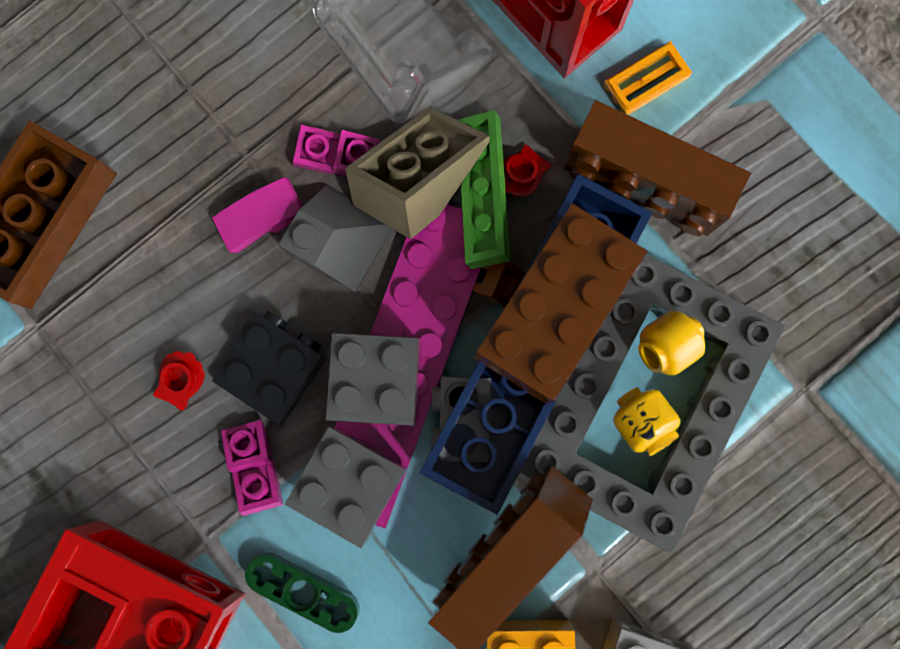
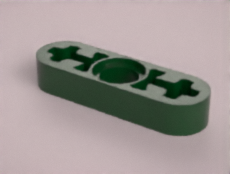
M260 554L251 560L246 567L245 580L251 590L331 632L343 633L348 631L355 624L359 616V603L352 593L277 554ZM270 563L273 565L271 573L281 579L286 576L287 572L292 574V577L285 583L282 594L276 590L282 583L275 579H269L267 582L262 583L260 581L261 573L256 570L257 567H263ZM300 580L309 582L314 589L313 600L306 604L298 603L292 596V586ZM323 590L330 594L325 600L330 605L337 606L340 601L347 604L346 612L351 615L350 619L342 617L339 622L335 621L332 618L334 611L324 605L319 613L313 610L321 600Z

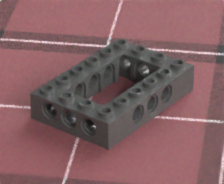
M646 254L565 383L520 473L531 478L537 472L542 477L551 466L555 467L593 499L590 511L673 554L785 325ZM649 310L658 313L657 318L670 311H679L697 319L704 329V339H708L725 348V350L712 356L704 368L707 370V373L695 397H690L686 404L690 407L677 431L679 437L671 443L659 469L653 470L648 481L650 494L577 455L576 452Z

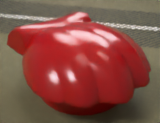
M525 144L519 153L503 159L506 194H512L514 197L530 195L537 189L543 174L552 165L536 154L529 145Z
M175 351L172 354L166 355L160 365L159 386L156 388L153 396L169 402L179 410L184 411L188 406L189 398L200 389L204 382L205 372L203 371L202 363L197 361L196 356L192 352L182 353Z

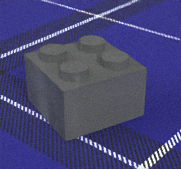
M332 333L326 420L416 426L421 350L419 338Z
M328 427L284 505L357 547L362 548L370 537L405 474L407 467L339 428Z

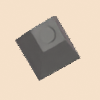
M325 186L299 209L278 246L290 257L356 293L393 228L353 206L350 198Z

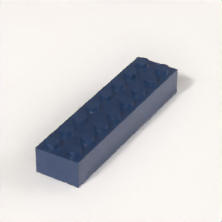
M578 174L521 282L571 204L576 205L636 244L652 212ZM478 361L419 473L498 515L557 398L554 402L546 405ZM480 378H491L490 402L482 406L477 403L478 396L474 388ZM489 407H490V425H489V423L487 422V419H486V413H487V410L489 409ZM474 409L480 411L479 421L482 428L490 433V441L482 437H476L471 427L465 424H456L459 416L469 414ZM477 442L484 444L489 451L487 463L468 462L466 456L474 451ZM443 447L452 456L460 457L461 462L439 461V454Z

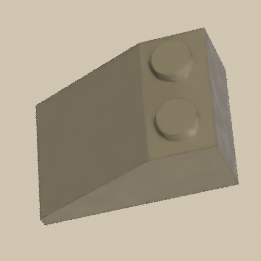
M428 107L345 168L353 206L412 239L439 217L489 144V135Z

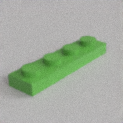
M491 110L458 120L489 135L490 140L461 183L465 263L471 269L511 261L501 121L497 112Z

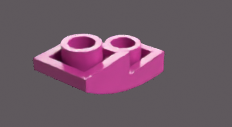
M301 124L292 166L347 176L345 168L378 145L381 139L341 130L340 134Z
M284 177L236 201L216 214L212 219L228 251L239 253L267 232L277 233L289 225L303 205L289 178Z
M258 420L221 430L227 469L233 473L239 513L246 516L284 505L272 451L263 422Z

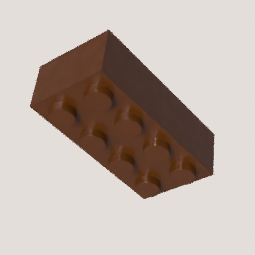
M595 100L573 144L564 169L570 171L572 178L575 179L579 174L627 200L642 205L643 208L652 212L651 216L655 218L665 219L667 217L680 223V229L694 236H702V234L708 236L731 218L751 175V172L597 100Z
M30 120L0 165V298L9 303L32 309L117 173L100 160Z
M571 204L479 347L474 359L547 405L554 402L648 251L576 205Z
M551 466L542 477L536 472L520 491L521 497L514 506L509 503L502 510L493 523L495 525L488 535L483 533L468 551L469 556L463 564L460 562L456 563L443 580L445 584L431 601L436 606V609L428 624L456 648L479 649L582 537L593 499L555 467Z

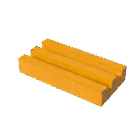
M669 41L605 80L603 87L606 92L610 91L612 94L611 99L615 105L618 104L620 106V111L629 115L688 79L692 71L673 43ZM667 55L671 58L669 62L623 90L619 88L618 85ZM677 68L679 70V72L665 79L661 83L647 90L646 92L634 98L633 100H627L629 96L646 87L647 85L659 79L660 77L664 76L673 69Z

